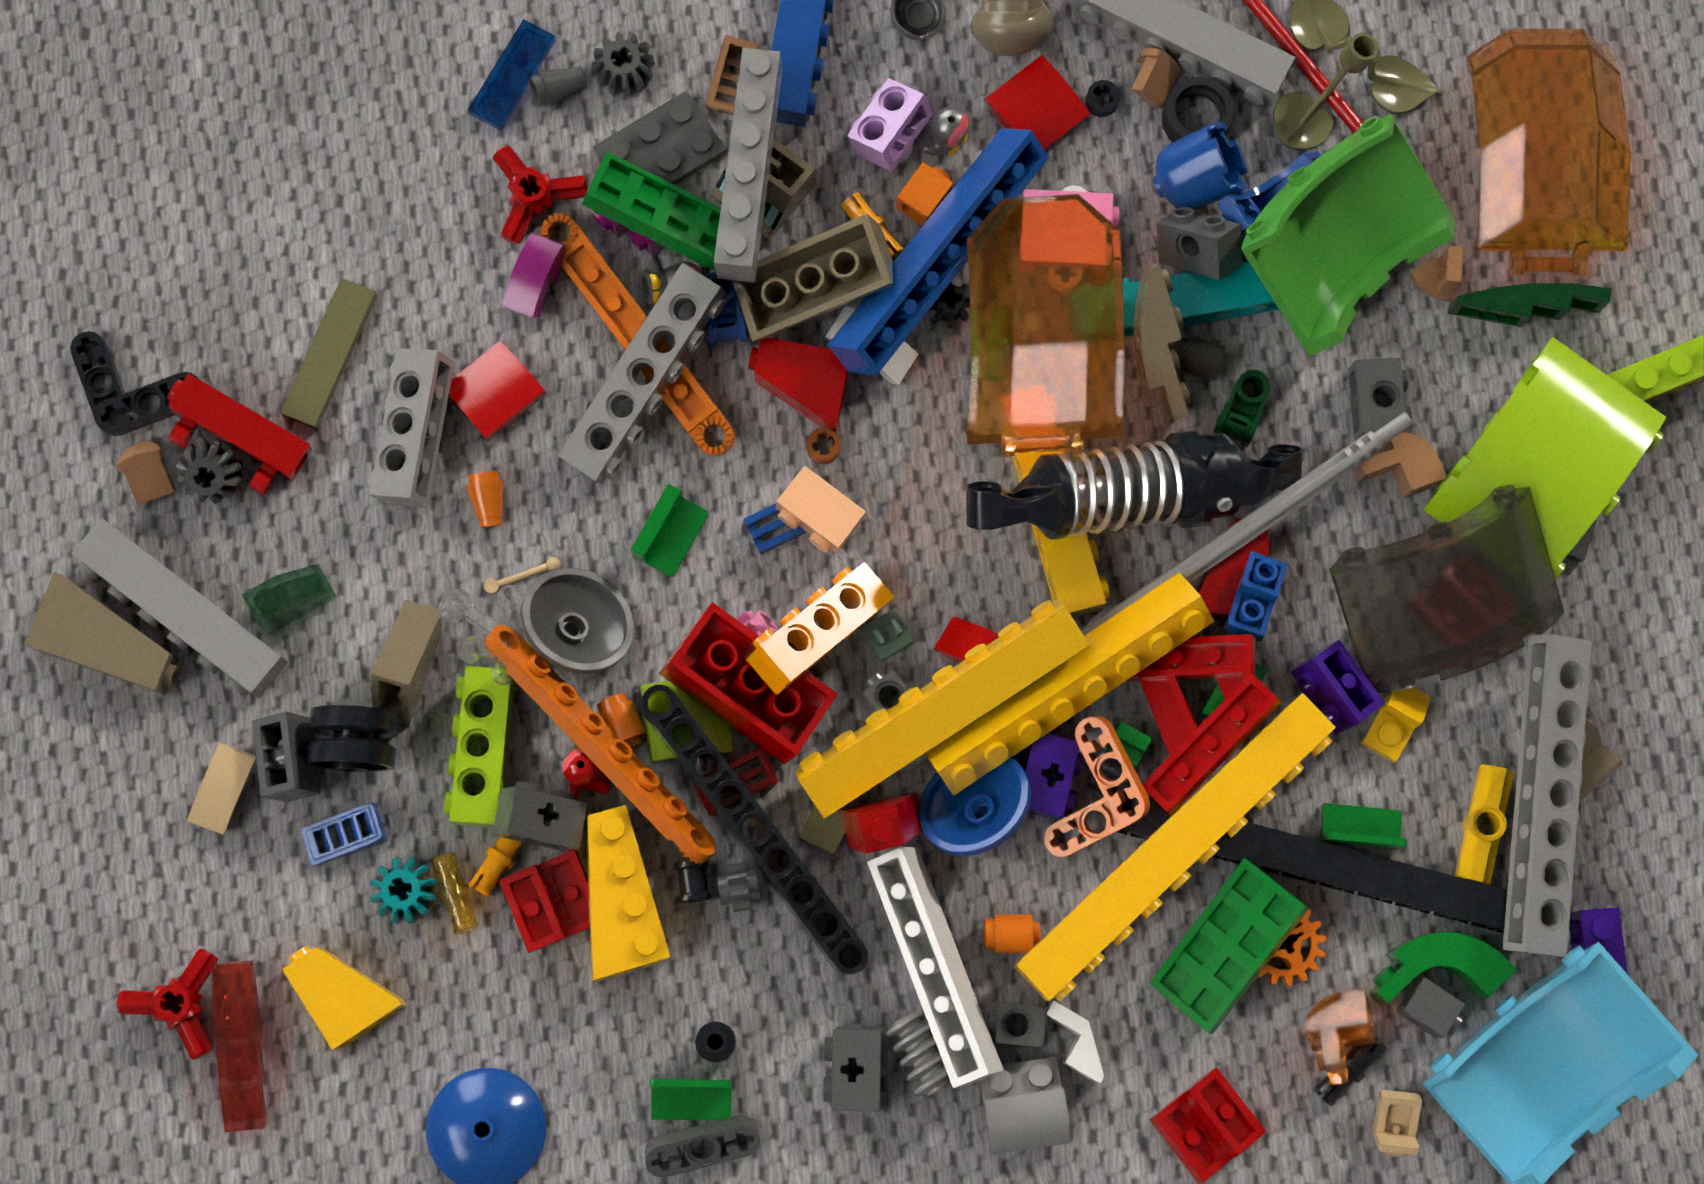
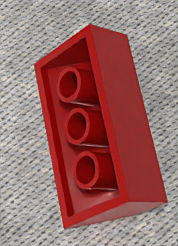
M711 602L658 674L785 765L798 755L838 693L806 671L786 689L776 695L746 660L756 650L752 643L759 636Z

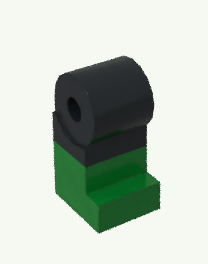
M1121 721L1117 725L1115 732L1135 769L1152 738ZM1111 745L1106 747L1104 753L1113 751ZM1108 758L1103 764V772L1110 780H1117L1122 774V766L1118 760ZM1092 774L1087 787L1104 796ZM1126 782L1122 785L1112 787L1114 794L1118 791H1121Z

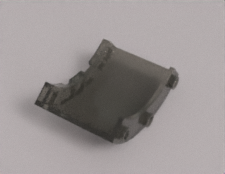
M1513 485L1497 487L1480 504L1450 522L1434 524L1427 529V532L1387 545L1364 549L1363 547L1349 548L1341 553L1340 558L1329 569L1359 667L1378 693L1417 687V679L1439 674L1442 681L1486 666L1524 647L1523 638L1533 632L1539 635L1543 634L1562 616L1564 608L1530 487L1515 488Z

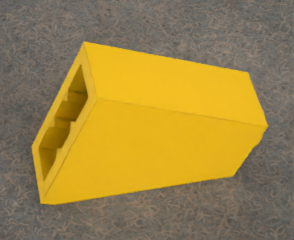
M309 945L301 948L288 958L291 963L282 969L332 1050L340 1051L407 1006L402 998L323 948L315 947L311 949Z

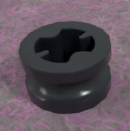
M1107 80L1094 82L1089 87L1086 96L1088 111L1098 117L1112 115L1116 111L1120 100L1118 87L1113 82ZM1098 92L1099 96H1101L1102 92L1108 93L1110 95L1108 101L1111 104L1107 105L1106 102H1104L1103 106L1097 104L1095 93Z

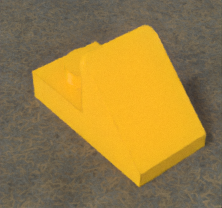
M1397 677L1384 699L1385 703L1379 708L1360 744L1393 763L1397 762L1414 729L1422 725L1431 696Z

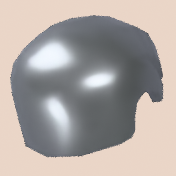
M892 0L890 7L892 25L906 38L912 40L931 38L944 24L946 16L944 1Z

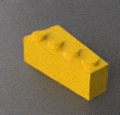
M622 805L588 815L586 820L591 984L666 962L670 958V953L627 806Z

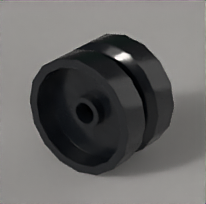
M325 705L311 708L309 729L318 735L332 738L316 739L308 744L307 764L313 767L343 772L388 771L395 769L396 748L387 742L377 740L388 739L397 734L399 714L388 709L352 705Z

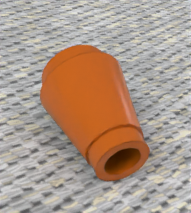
M488 471L468 475L469 484L466 485L480 528L503 525L504 480H500L499 472Z

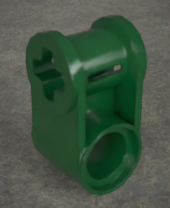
M1253 369L1247 370L1240 375L1232 387L1227 402L1223 405L1212 433L1222 432L1241 440L1243 446H1249L1261 418L1260 414L1270 392L1271 385L1266 374ZM1242 384H1254L1259 389V397L1250 398L1246 396L1242 391Z

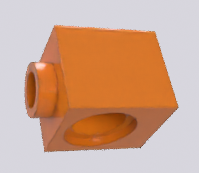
M922 162L898 194L896 209L920 226H923L952 190L953 182L950 181V176L937 166H932L931 168Z

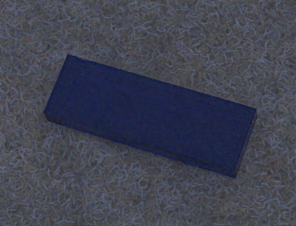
M523 19L469 106L468 113L501 131L529 86V77L535 76L556 42L555 35Z

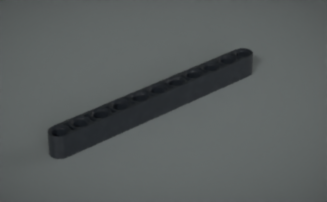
M1123 792L1126 797V802L1122 804L1124 811L1132 810L1135 815L1134 808L1139 805L1137 798L1129 799L1126 793ZM1149 797L1150 809L1147 815L1117 832L1127 835V832H1131L1130 836L1147 840L1172 815L1167 813L1153 797ZM1249 822L1234 836L1230 837L1225 833L1215 843L1220 849L1212 856L1213 858L1240 864L1246 858L1262 871L1278 874L1281 871V875L1312 884H1316L1319 881L1320 886L1354 894L1357 891L1358 896L1389 904L1395 901L1396 906L1427 914L1434 911V916L1465 924L1472 921L1471 925L1504 934L1507 902L1506 889Z

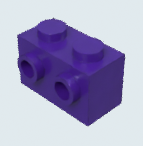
M1340 640L1316 652L1291 671L1300 690L1308 696L1311 702L1336 727L1333 730L1335 735L1360 723L1385 703Z
M1619 907L1570 912L1569 944L1571 945V950L1577 946H1581L1585 950L1599 942L1628 975Z

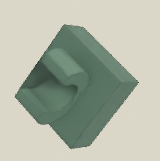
M895 609L890 610L861 628L862 633L880 662L914 643L913 638Z

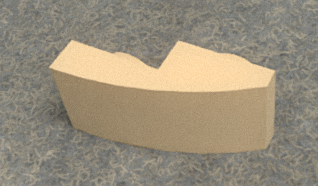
M220 742L203 778L187 821L224 835L228 830L239 798L245 790L256 761V756Z

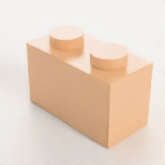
M805 465L776 501V509L780 512L778 518L794 530L800 526L811 535L808 540L825 553L830 549L837 554L866 514L865 510Z

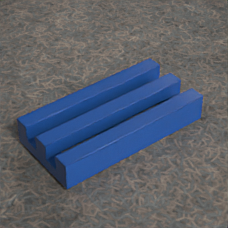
M776 504L744 518V523L760 555L807 533L798 526L796 530L791 529L763 542L762 536L786 525L783 521L777 519L758 529L755 527V524L780 513L776 509Z

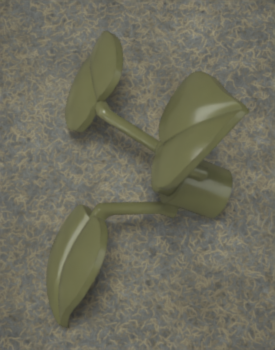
M1295 0L1289 20L1290 31L1301 47L1308 51L1318 50L1323 45L1328 51L1344 49L1339 57L1342 69L1315 102L1306 93L1295 91L1283 95L1276 103L1273 110V123L1278 140L1284 146L1294 150H1308L1317 147L1328 138L1333 129L1334 120L1332 115L1325 109L1320 108V106L1347 73H1361L1367 68L1368 79L1374 81L1370 90L1373 100L1383 110L1393 114L1409 112L1437 92L1438 88L1429 77L1405 59L1393 55L1377 58L1379 46L1376 39L1370 34L1358 33L1353 37L1348 36L1345 39L1349 30V20L1344 10L1335 1Z

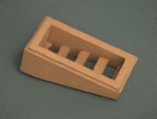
M729 35L724 36L707 97L706 108L731 115L734 114L735 104L716 99L718 92L736 97L737 89L720 85L722 78L738 83L739 75L725 71L726 65L740 68L741 61L730 58V51L742 54V48L762 49L760 44Z

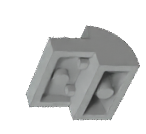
M1056 1057L1002 1064L1004 1071L979 1081L991 1155L1070 1143L1067 1103Z

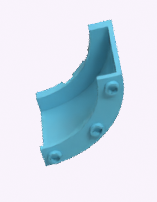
M1599 942L1585 950L1581 946H1577L1561 960L1563 964L1542 978L1519 997L1515 998L1511 994L1503 999L1494 1008L1497 1014L1451 1055L1446 1052L1429 1066L1432 1073L1422 1083L1508 1184H1544L1575 1153L1571 1146L1588 1131L1591 1135L1597 1134L1621 1115L1620 1106L1635 1095L1641 1101L1660 1088L1679 1079L1698 1056L1695 1050Z

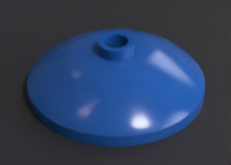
M1011 757L953 796L936 772L926 785L919 803L918 813L922 831L936 848L957 856L977 855L999 846L1019 828L1028 812L1031 801V786L1028 776L1021 765Z
M496 1068L470 1070L448 1082L438 1093L430 1107L426 1122V1139L430 1154L442 1173L457 1184H512L530 1171L543 1150L547 1129L545 1111L536 1092L517 1075ZM482 1121L486 1122L490 1127V1132L486 1137H480L476 1133V1126Z

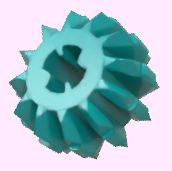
M412 857L406 860L404 868L399 858H392L391 865L393 871L390 872L388 868L381 865L377 870L385 877L381 882L376 879L370 881V886L380 889L379 893L370 896V902L380 903L384 901L378 908L377 914L384 917L391 912L390 918L392 923L399 924L404 912L406 921L412 924L416 922L414 909L424 916L429 914L428 908L422 904L424 899L436 902L437 896L426 892V889L436 886L437 880L434 878L422 880L429 873L430 868L424 864L415 870L416 859ZM402 881L412 886V892L406 893L409 896L406 900L395 895V888L400 889L398 884Z

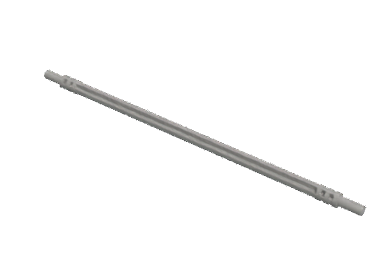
M1403 412L1376 432H1367L1083 628L1081 632L1083 635H1086L1178 572L1189 583L1381 452L1384 449V444L1413 425L1411 418L1407 413ZM924 753L899 771L904 776L928 758Z

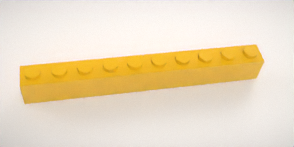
M1303 693L1296 697L1014 965L1015 969L1046 1002L1050 1001L1053 997L1060 1002L1077 986L1072 979L1083 969L1088 974L1092 972L1105 959L1101 951L1111 942L1119 946L1134 931L1130 924L1140 914L1147 919L1163 903L1158 897L1168 887L1174 892L1191 877L1187 869L1197 860L1202 865L1207 862L1220 849L1215 843L1225 833L1232 837L1248 822L1244 815L1253 806L1261 810L1276 796L1272 788L1281 779L1287 784L1305 768L1300 761L1310 752L1315 757L1332 742L1328 735L1336 727Z

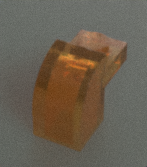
M1364 988L1338 992L1323 998L1311 1009L1306 1018L1305 1035L1312 1051L1316 1052L1320 1071H1327L1332 1085L1348 1083L1345 1047L1376 1043L1372 1007Z

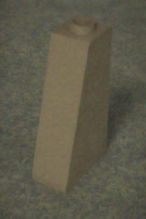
M53 573L24 645L41 653L165 695L167 688H172L178 679L180 667L177 666L179 659L62 574Z

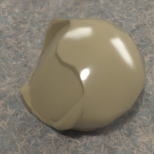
M981 0V8L975 13L970 23L971 33L985 50L999 56H1020L1034 50L1053 33L1054 26L1051 12L1042 0Z

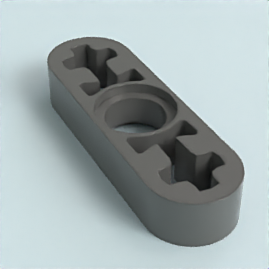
M737 1115L656 1136L645 1147L646 1168L652 1175L664 1178L749 1156L757 1150L760 1144L758 1126L752 1118L745 1115ZM744 1131L746 1140L738 1141L736 1132ZM720 1135H723L725 1147H720ZM699 1139H708L713 1143L712 1149L703 1154L695 1153L691 1146ZM684 1145L685 1157L681 1158L679 1146ZM665 1151L668 1160L661 1162L658 1153Z

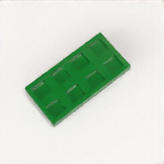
M607 151L581 205L663 245L667 249L696 261L701 266L715 271L714 256L721 208Z
M1244 858L1149 984L1207 1033L1214 1034L1310 908L1251 861Z

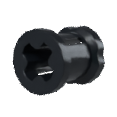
M694 860L692 862L681 861L674 863V869L679 874L680 895L676 896L677 903L712 900L711 893L707 892L706 868L709 867V860L703 864H695Z

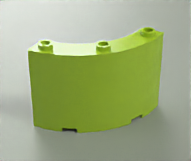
M1551 337L1532 360L1512 389V394L1506 403L1497 410L1479 434V439L1466 456H1462L1423 508L1429 515L1535 591L1546 580L1553 583L1566 566L1562 561L1601 513L1607 516L1617 505L1621 497L1616 492L1630 475L1645 451L1650 453L1660 442L1664 434L1659 429L1666 419V416L1554 337Z

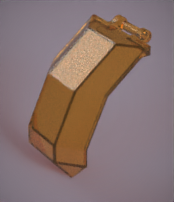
M1508 29L1469 54L1466 62L1472 78L1480 150L1478 231L1475 240L1477 250L1510 251L1508 257L1509 275H1523L1524 272H1571L1573 276L1586 275L1590 251H1627L1631 148L1621 75L1614 57L1584 29ZM1526 250H1573L1571 257H1525Z
M1079 194L1001 199L966 240L969 264L972 356L969 416L966 429L967 445L1002 443L1004 458L1016 457V453L1069 451L1070 455L1083 453L1084 439L1122 438L1124 425L1125 342L1120 229Z

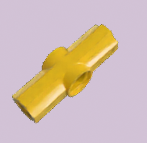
M1480 764L1478 766L1469 811L1463 820L1464 834L1455 871L1456 877L1490 885L1500 837L1507 828L1505 813L1514 772L1495 765ZM1480 815L1486 817L1491 823L1489 835L1482 834L1478 830L1477 819Z

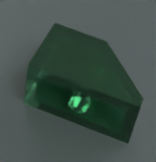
M319 564L276 575L242 594L259 627L268 635L275 633L337 598Z

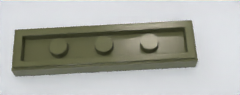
M340 279L280 414L283 417L318 430L378 296L376 291L346 279Z

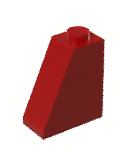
M769 337L760 341L759 348L752 347L748 369L754 370L755 382L820 427L832 429L837 433L848 371L831 349Z
M1243 518L1235 519V523H1230L1225 530H1227ZM1269 529L1205 572L1197 592L1201 595L1213 620H1227L1250 552L1253 551L1269 557Z
M916 791L841 809L840 813L848 847L868 854L906 844L921 833L922 828L919 822V803Z

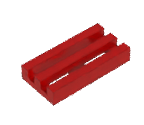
M760 747L728 763L735 770L759 758L761 765L738 776L743 783L766 772L767 778L747 787L751 795L779 782L764 750ZM717 769L703 775V777L713 776ZM692 781L709 817L716 814L715 810ZM725 788V789L721 790V791H720V794H722L723 792H725V791H727V790H729V789H731V788ZM737 792L721 800L720 803L723 807L728 808L740 802V795Z

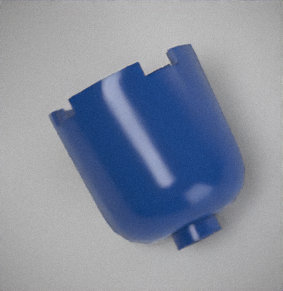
M1219 120L1169 144L1158 154L1155 166L1156 176L1153 177V184L1157 194L1161 198L1165 197L1175 208L1189 207L1196 210L1220 201L1227 195L1241 193L1248 189V184L1242 182L1241 178L1242 175L1248 173L1244 156L1237 140L1228 141L1222 132L1227 128L1225 123Z

